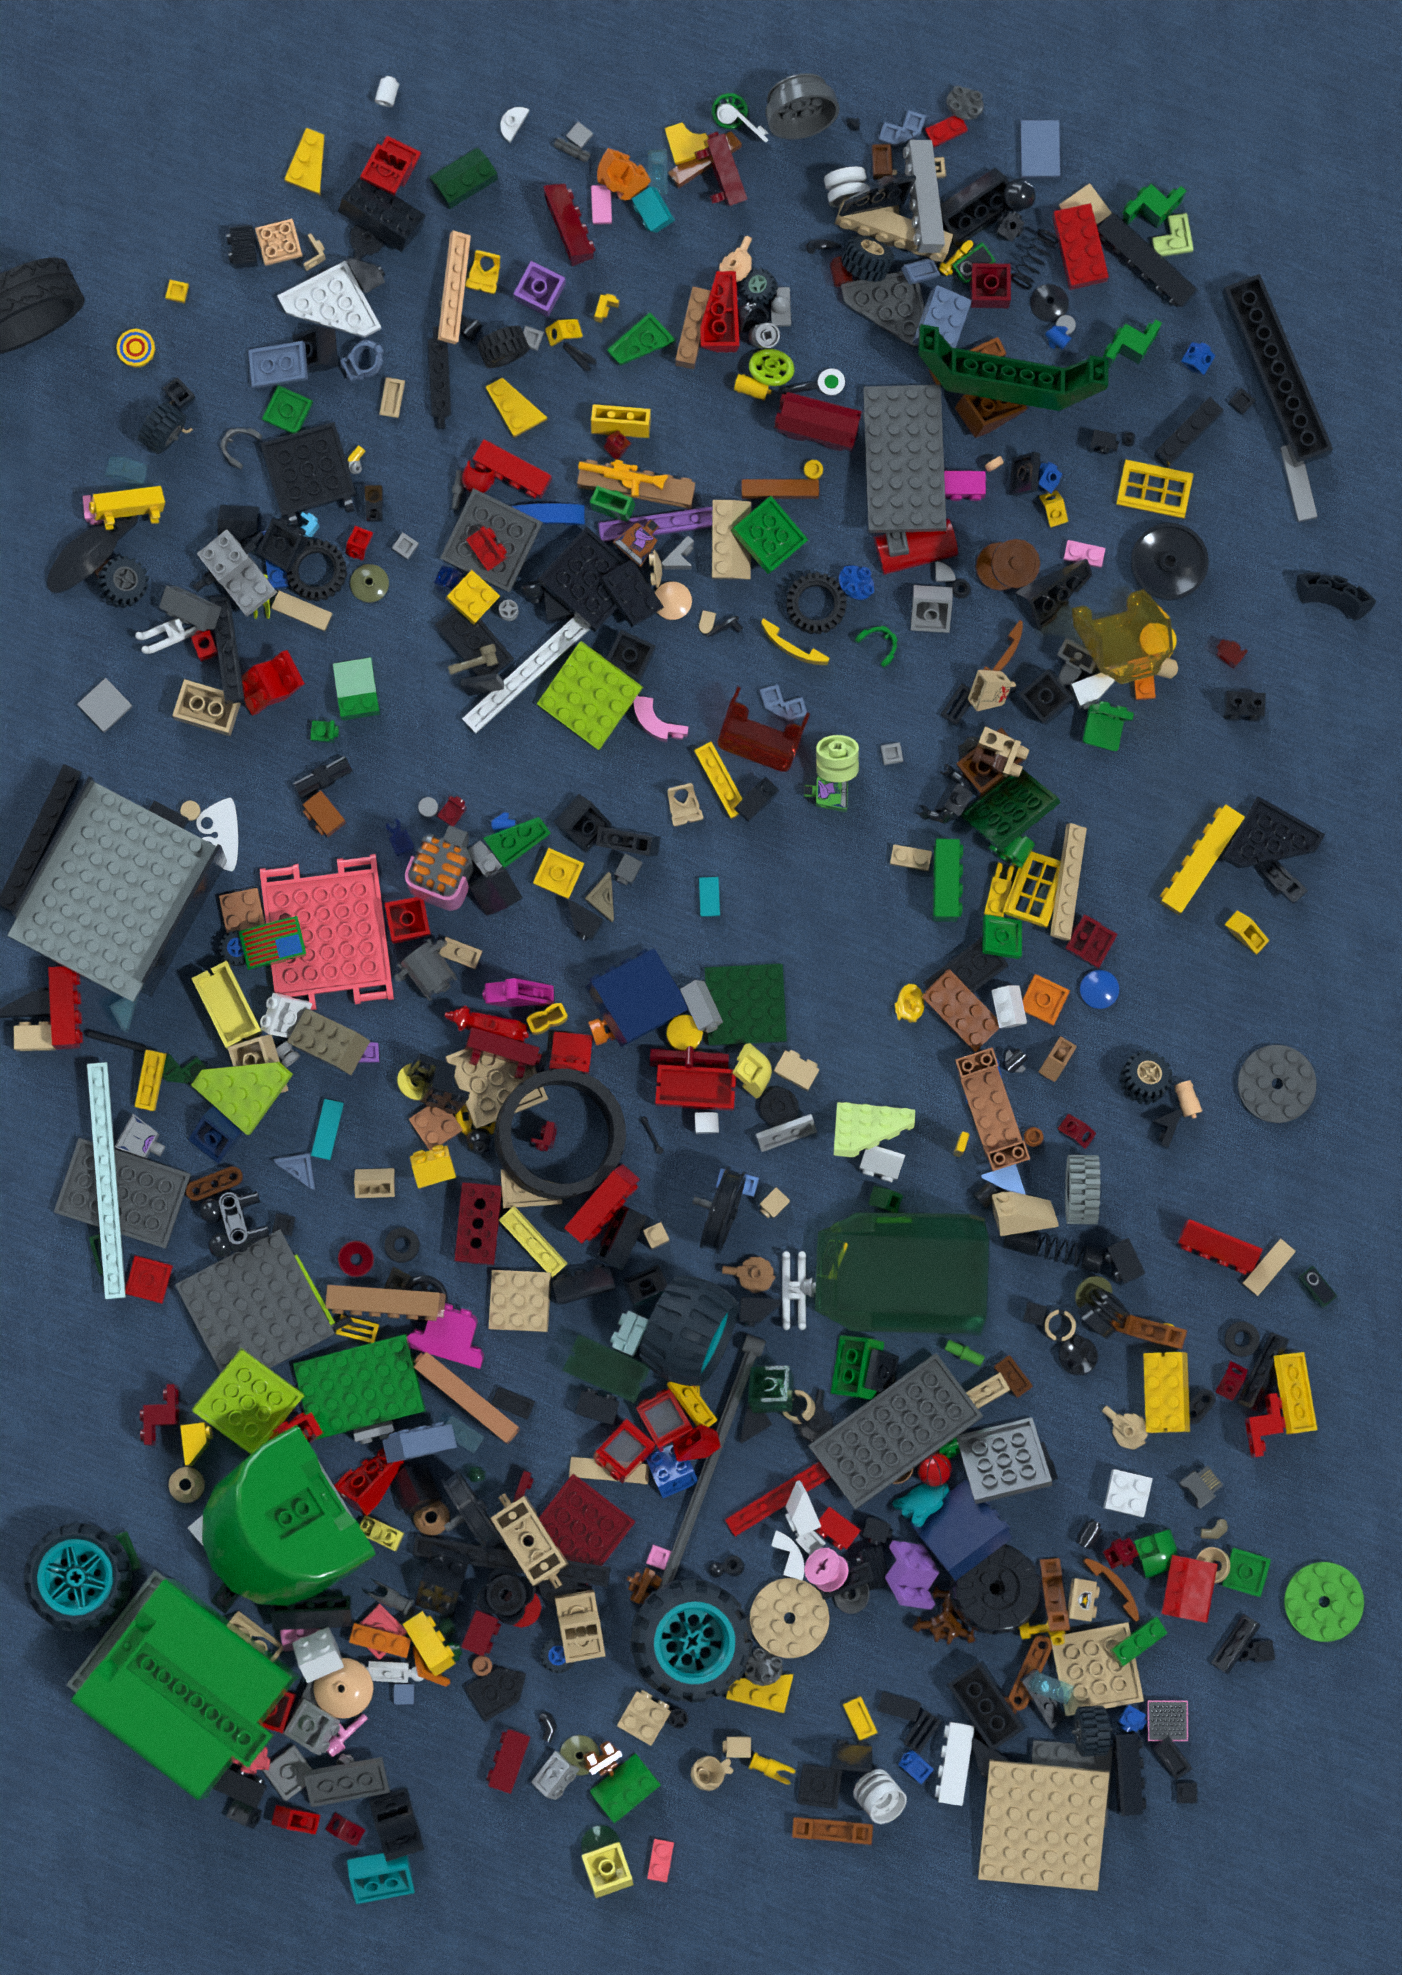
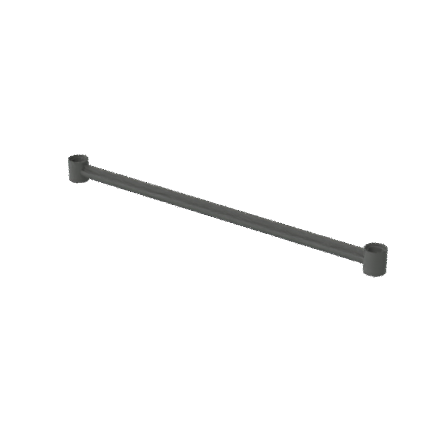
M749 1334L746 1337L742 1348L745 1354L716 1430L721 1448L708 1456L704 1462L657 1591L663 1588L664 1584L673 1582L754 1361L756 1356L761 1357L766 1341Z

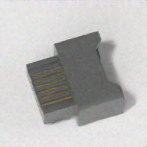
M1206 1466L1198 1473L1195 1470L1178 1482L1180 1487H1186L1196 1499V1507L1198 1509L1203 1508L1216 1497L1213 1493L1223 1486L1209 1466Z

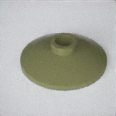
M366 564L354 571L351 576L350 587L356 598L363 602L372 603L385 596L389 588V579L386 572L379 566ZM367 579L373 580L371 585H367L365 582Z
M1100 1276L1085 1279L1078 1286L1075 1293L1077 1306L1081 1308L1085 1302L1095 1306L1096 1303L1091 1298L1092 1294L1101 1299L1102 1297L1096 1290L1101 1287L1112 1293L1111 1284Z
M583 1735L569 1738L564 1742L560 1750V1754L571 1765L579 1768L576 1774L579 1776L590 1773L585 1768L587 1765L584 1759L585 1754L594 1751L597 1758L600 1757L596 1743L591 1738ZM577 1752L583 1753L582 1759L576 1758Z

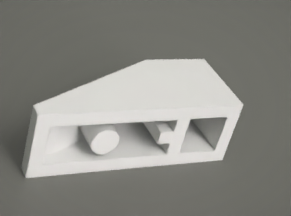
M1126 663L1071 684L1070 689L1076 698L1075 701L1078 709L1084 707V710L1089 709V705L1095 704L1126 670Z

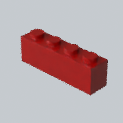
M483 439L473 457V463L477 469L483 472L485 470L489 472L495 471V479L499 481L504 479L509 482L508 485L510 487L526 491L525 494L533 499L536 497L541 499L552 480L550 474Z

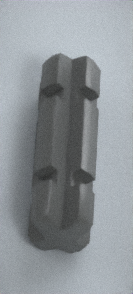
M560 137L554 143L556 148L563 149L565 153L579 158L583 162H587L590 158L589 152L582 151L581 148L570 142L566 143Z

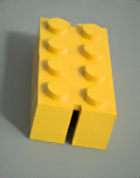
M1143 1353L1146 1433L1190 1432L1187 1353Z

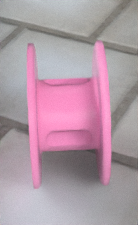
M821 1548L809 1556L804 1571L805 1577L809 1582L824 1592H831L844 1584L849 1569L846 1560L837 1555L834 1550Z

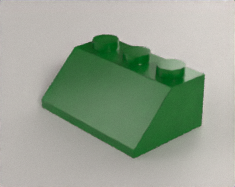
M840 1335L831 1394L867 1400L875 1398L876 1391L864 1387L872 1349L883 1351L884 1342L869 1338Z
M636 1753L613 1771V1776H607L590 1790V1793L613 1823H616L661 1786L660 1782Z

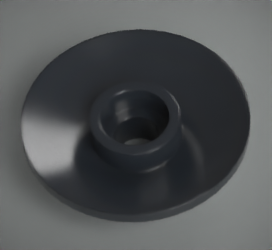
M1045 284L1034 291L1030 304L1032 312L1037 318L1045 322H1054L1066 314L1069 307V299L1061 287L1054 284ZM1047 299H1053L1054 303L1048 304Z

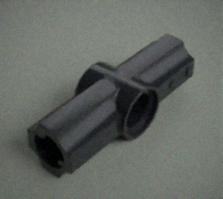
M344 756L329 765L325 764L314 769L310 775L301 778L293 784L302 799L319 789L323 790L333 785L336 780L350 774L353 770Z

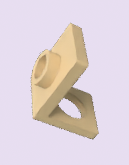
M311 233L308 234V239L318 255L303 264L306 271L326 260L323 253L325 248L320 240L316 241Z

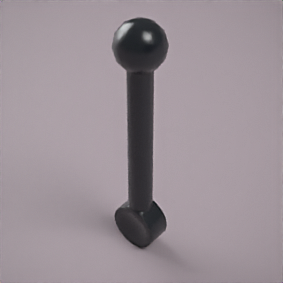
M642 1117L641 1123L645 1125L656 1147V1153L662 1154L663 1148L659 1146L648 1124V1118Z

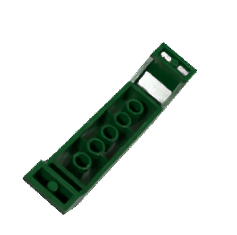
M924 324L919 326L918 354L946 391L1061 411L1108 388V358L1090 355L1084 361L1067 368L953 348L939 333V327Z

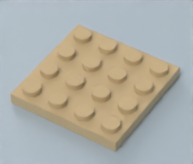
M466 1049L445 1057L447 1063L456 1065L454 1080L457 1087L470 1092L465 1106L475 1129L496 1121L498 1112L505 1099L522 1082L537 1074L535 1067L533 1069L525 1068L523 1078L518 1079L514 1077L517 1065L480 1054L478 1064L474 1066L469 1064L472 1051ZM541 1087L528 1093L520 1101L514 1114L547 1101L548 1097L544 1088Z
M1128 1622L1065 1634L1064 1644H1052L1065 1716L1075 1715L1077 1707L1102 1705L1106 1709L1144 1701L1136 1659L1134 1658L1124 1667H1120L1110 1652L1113 1647L1131 1635Z

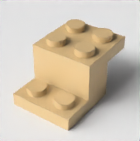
M594 1589L555 1596L566 1663L605 1656Z

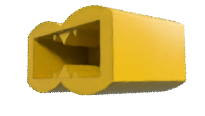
M555 1003L547 1007L545 1011L531 1014L526 1021L532 1034L539 1035L546 1032L550 1027L563 1024L568 1019V1015L562 1003Z

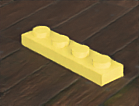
M515 1206L499 1219L543 1269L551 1273L552 1278L568 1264Z

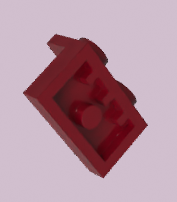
M547 1121L546 1126H542L541 1137L543 1140L531 1139V1143L535 1146L536 1150L548 1152V1149H553L558 1128L554 1122Z

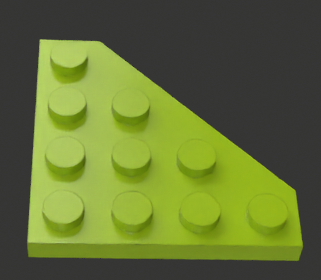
M280 1062L201 1070L191 1085L246 1135H250L293 1074Z

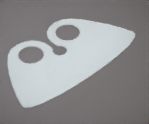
M227 798L204 810L197 818L196 824L199 831L204 834L218 833L217 838L204 837L202 839L211 842L215 846L217 844L222 846L227 859L223 869L233 871L238 855V824L232 798ZM204 817H210L213 820V826L210 829H204L201 826V820Z

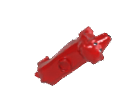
M467 1006L445 1013V1017L448 1020L457 1024L459 1031L465 1028L470 1031L473 1027L523 1043L525 1038L529 1037L527 1033L528 1024H523L518 1020L482 1013H469L470 1009Z

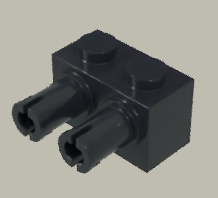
M1227 691L1224 701V717L1229 718L1230 721H1240V718H1247L1250 722H1259L1265 716L1266 693Z

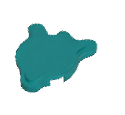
M946 1483L940 1486L922 1484L911 1490L906 1496L895 1499L893 1506L897 1510H902L904 1518L913 1516L912 1522L914 1526L921 1527L930 1514L942 1507V1500L948 1493L949 1488Z

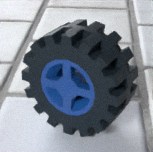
M239 930L230 931L227 935L225 934L219 946L222 958L232 966H243L246 964Z
M561 1637L548 1640L541 1649V1662L550 1672H566L575 1663H566Z

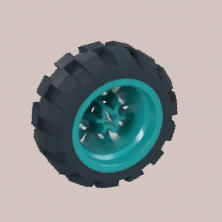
M676 1580L664 1584L663 1588L657 1592L653 1591L643 1601L644 1605L639 1612H636L631 1625L633 1629L632 1637L629 1638L630 1650L638 1672L654 1690L676 1701H688L690 1703L706 1702L708 1698L719 1697L729 1691V1687L736 1680H740L747 1669L745 1667L747 1660L752 1656V1627L748 1615L745 1614L741 1604L732 1594L720 1586L705 1580ZM682 1611H683V1614H684V1621H683V1622L680 1621V1619H679V1617H678V1615H677L678 1613H680V1612H682ZM707 1613L712 1616L706 1624H701ZM695 1614L697 1622L690 1625L688 1618L690 1615ZM674 1621L678 1622V1630L671 1632L669 1629L670 1624ZM706 1627H711L713 1631L709 1637H704L703 1630ZM662 1633L671 1634V1638H661ZM695 1636L694 1641L696 1643L694 1645L689 1644L687 1639ZM674 1641L675 1649L670 1652L667 1651V1643ZM710 1641H721L720 1649L711 1646ZM703 1647L709 1648V1654L706 1657L700 1656V1650ZM677 1654V1660L672 1667L668 1661ZM684 1654H689L691 1657L690 1662L687 1664H682L681 1662ZM695 1659H700L704 1666L703 1669L697 1671Z

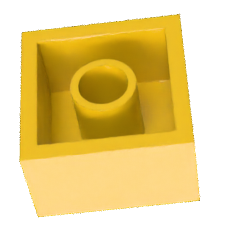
M437 1145L430 1151L424 1152V1150L413 1153V1156H410L418 1188L456 1178L448 1145Z

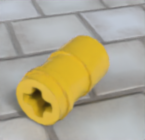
M738 374L734 386V391H737V393L741 392L764 401L767 394L771 395L772 390L769 389L768 385L758 382L755 378L745 376V374Z

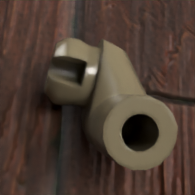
M1219 1519L1213 1529H1201L1200 1537L1204 1539H1219L1228 1530L1227 1521Z

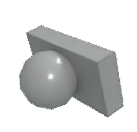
M779 287L776 290L777 295H773L774 299L771 301V322L776 327L791 326L790 287Z

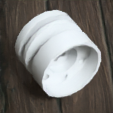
M881 1769L873 1770L872 1773H866L858 1781L854 1789V1798L871 1819L879 1824L894 1820L901 1814L907 1802L904 1792L889 1774Z

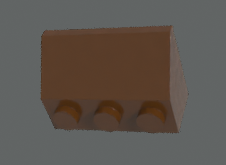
M1002 727L997 730V732L1008 736ZM975 748L957 762L956 765L961 773L970 781L972 789L980 797L1005 776L994 772L990 765L982 761L978 764L972 762ZM981 748L984 750L983 754L994 756V751ZM1015 757L1013 763L1020 765L1025 760Z

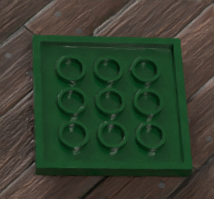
M1022 769L1019 777L1008 775L964 810L960 816L967 824L1001 851L1061 802L1056 795Z
M783 964L705 967V983L723 1023L717 1026L718 1028L715 1031L708 1033L709 1046L787 1042Z

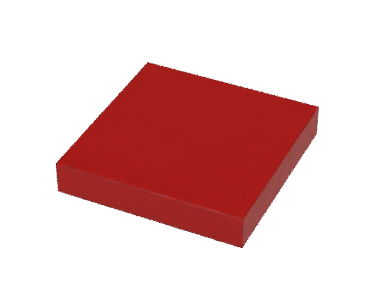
M134 1256L125 1288L126 1294L163 1304L173 1265Z

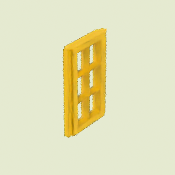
M1125 460L1116 505L1184 519L1193 473ZM1130 472L1145 474L1143 485L1128 482ZM1149 475L1164 478L1163 489L1147 486ZM1169 480L1183 482V493L1167 490ZM1127 485L1142 488L1141 498L1125 496ZM1146 490L1162 492L1160 503L1145 500ZM1166 493L1181 496L1180 507L1164 504Z
M1031 852L1021 869L1018 868L1003 913L1042 927H1048L1055 905L1061 861ZM1033 860L1043 863L1038 877L1028 874ZM1047 865L1057 868L1052 882L1042 879ZM1026 878L1037 881L1032 895L1022 892ZM1040 882L1050 885L1046 900L1036 897ZM1020 896L1030 899L1026 912L1015 909ZM1034 900L1044 903L1040 917L1029 914Z

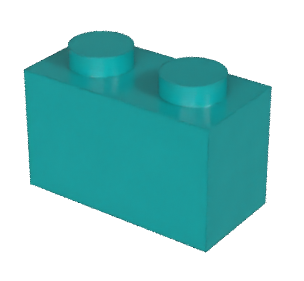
M650 186L632 198L634 202L633 207L639 215L641 214L644 219L642 221L643 225L648 231L657 233L675 221L657 188Z

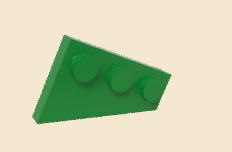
M649 313L614 343L607 352L621 366L675 343L676 340Z
M537 817L483 839L500 864L505 868L551 833L541 818Z

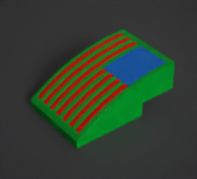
M297 916L239 932L247 970L306 956Z

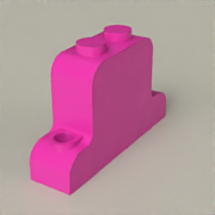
M517 978L506 979L505 982L486 983L483 990V998L485 1004L500 1007L550 1006L554 1004V986Z
M445 1303L444 1318H437V1321H428L425 1331L414 1329L407 1336L410 1348L425 1353L428 1352L429 1354L478 1369L482 1366L484 1353L481 1348L472 1345L478 1320L472 1314V1311L461 1308V1310L453 1309V1305Z

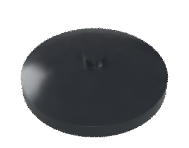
M1163 523L1149 528L1139 537L1131 554V570L1137 584L1147 594L1161 600H1178L1195 592L1205 579L1209 566L1208 552L1202 539L1190 528L1176 523Z

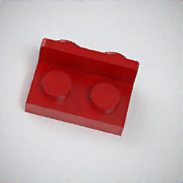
M482 526L480 530L466 540L486 570L490 571L507 559L505 554L508 552L501 543L498 545L494 539L497 537L490 527L487 529L486 526Z

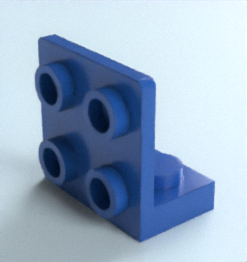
M673 1444L663 1448L664 1451L662 1452L658 1450L651 1453L646 1458L662 1498L697 1484L698 1479L690 1460L677 1461Z

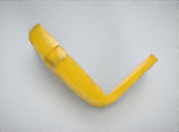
M476 250L474 264L465 287L477 291L481 289L482 292L495 294L500 269V256ZM483 256L490 257L494 262V266L486 272L483 271L480 265V260Z

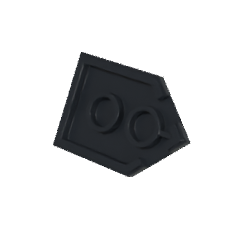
M498 1667L465 1687L485 1722L520 1701L526 1674Z

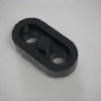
M1203 1389L1199 1391L1190 1401L1189 1413L1190 1411L1196 1412L1195 1418L1190 1417V1424L1199 1423L1215 1404L1216 1397L1211 1390ZM1202 1396H1207L1209 1401L1203 1403Z

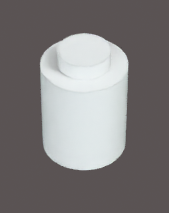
M390 76L381 78L375 97L377 104L393 107L399 83L396 82L395 78Z

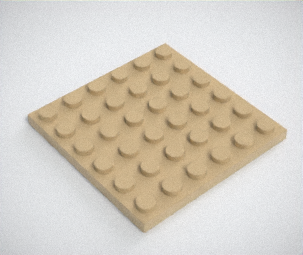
M990 1760L978 1879L1098 1891L1109 1771Z

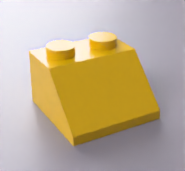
M207 1423L180 1426L186 1466H193L209 1446L210 1439H213L212 1427L208 1426Z

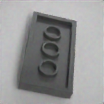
M383 1757L304 1771V1779L311 1807L390 1793Z

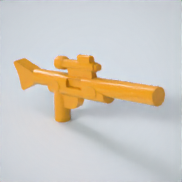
M621 460L611 462L614 468L579 462L578 465L580 470L604 474L605 478L622 481L625 488L631 489V497H639V484L641 482L653 484L658 489L663 490L664 483L668 479V475L649 476L629 472V469L637 471L638 466L623 464Z

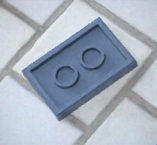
M1021 120V178H1060L1059 120Z
M304 341L248 350L252 388L308 380Z

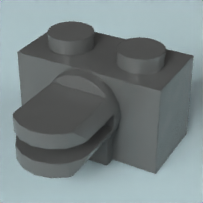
M1066 638L1057 653V656L1066 660L1059 673V679L1066 685L1076 683L1083 670L1090 674L1094 672L1102 656L1070 638Z

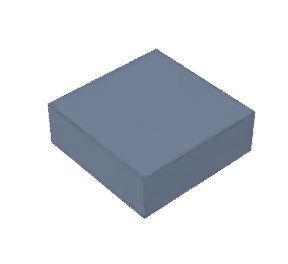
M394 1684V1704H414V1684Z

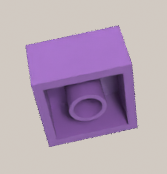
M531 261L513 294L514 300L549 317L566 284L565 278Z

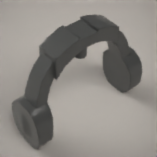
M232 428L221 441V448L224 455L228 458V463L239 470L243 468V465L228 454L227 443L228 441L233 443L234 440L231 437L239 433L247 434L260 441L263 436L251 428L248 430Z

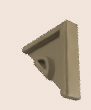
M608 872L587 895L585 900L608 920L613 922L611 873Z

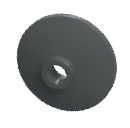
M868 1584L835 1596L834 1600L838 1608L848 1614L862 1611L869 1601L870 1592Z

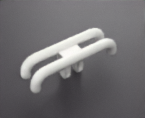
M177 617L145 632H137L135 637L138 640H145L164 631L167 632L169 638L151 646L142 647L141 650L144 654H151L189 638L199 630L192 627L184 631L182 626L184 622H181V618Z
M785 1251L782 1254V1327L784 1330L790 1329V1300H798V1328L800 1330L806 1328V1295L804 1294L806 1253L803 1251L798 1254V1282H790V1253Z

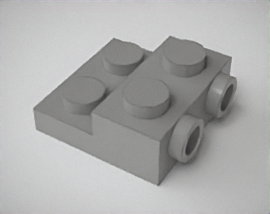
M304 1699L284 1734L311 1752L321 1755V1753H325L330 1746L328 1741L331 1736H335L339 1732L340 1720Z

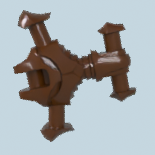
M936 1586L932 1595L934 1599L936 1597L944 1599V1603L941 1605L943 1606V1612L936 1617L930 1618V1621H920V1617L917 1616L912 1629L917 1633L921 1629H929L935 1642H938L939 1639H944L947 1645H950L952 1640L959 1635L967 1638L968 1644L975 1642L974 1629L968 1631L961 1628L962 1624L953 1615L955 1609L952 1608L950 1602V1589L946 1591L938 1590V1586Z

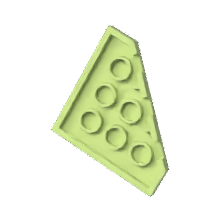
M837 1102L834 1155L855 1157L863 1149L869 1150L879 1145L880 1141L884 1139L890 1140L900 1135V1131L904 1129L910 1130L914 1128L915 1110Z

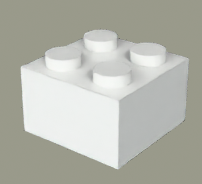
M1113 1469L1103 1508L1137 1517H1144L1153 1478Z
M329 1627L318 1630L316 1633L300 1638L292 1643L299 1668L307 1683L344 1668L337 1642Z

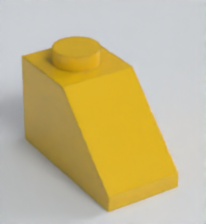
M1238 910L1225 924L1233 936L1256 955L1269 942V939L1256 923Z

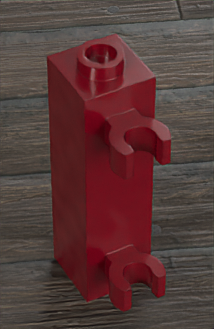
M717 131L707 135L708 139L703 140L706 148L696 151L694 154L696 160L709 156L721 189L720 193L710 196L711 202L717 203L724 200L726 206H731L747 200L748 198L725 134H719Z
M473 1027L470 1030L465 1046L466 1050L472 1051L469 1064L477 1066L480 1054L517 1065L514 1077L518 1079L523 1078L525 1068L533 1069L535 1064L539 1065L542 1055L538 1053L540 1047Z

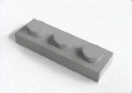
M810 1114L756 1134L759 1147L763 1152L814 1134L817 1131Z

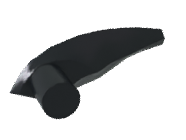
M813 240L805 246L808 248L809 254H814L815 250L841 248L842 245L829 240Z
M733 616L713 628L707 634V637L725 631L730 626L738 633L743 629L737 621L739 616Z

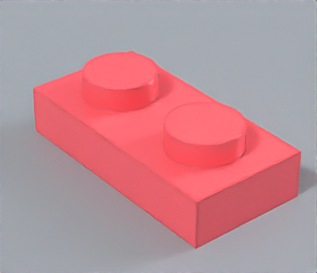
M654 1839L647 1879L667 1882L674 1842Z

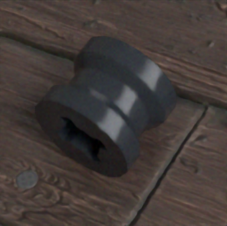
M674 1709L669 1715L670 1725L676 1729L684 1728L688 1723V1714L685 1710Z

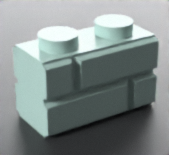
M630 1311L627 1314L623 1313L618 1323L621 1325L619 1332L615 1331L610 1340L613 1343L612 1348L634 1357L649 1320Z

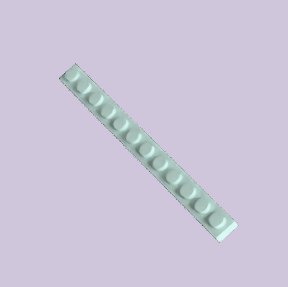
M108 1063L87 1064L105 1299L126 1298Z

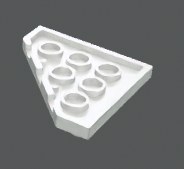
M346 261L277 296L287 315L364 338L381 329Z

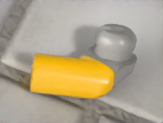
M359 445L347 459L349 470L353 474L361 472L360 458L366 452Z

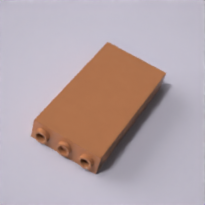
M428 1352L425 1354L420 1353L415 1359L414 1363L416 1365L414 1368L505 1443L509 1444L520 1431L517 1425Z

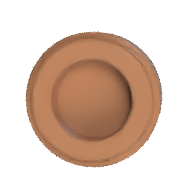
M486 1656L475 1658L472 1663L473 1671L480 1676L487 1675L492 1670L491 1660Z

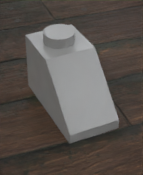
M481 840L468 849L472 862L482 875L488 877L502 867Z

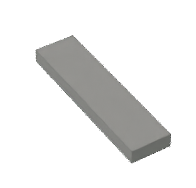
M1283 446L1280 450L1297 521L1301 522L1317 518L1305 464L1294 467L1286 446Z

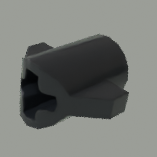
M1019 1048L1013 1052L1007 1049L1004 1052L1002 1067L1010 1073L1023 1072L1026 1068L1022 1064L1028 1058Z

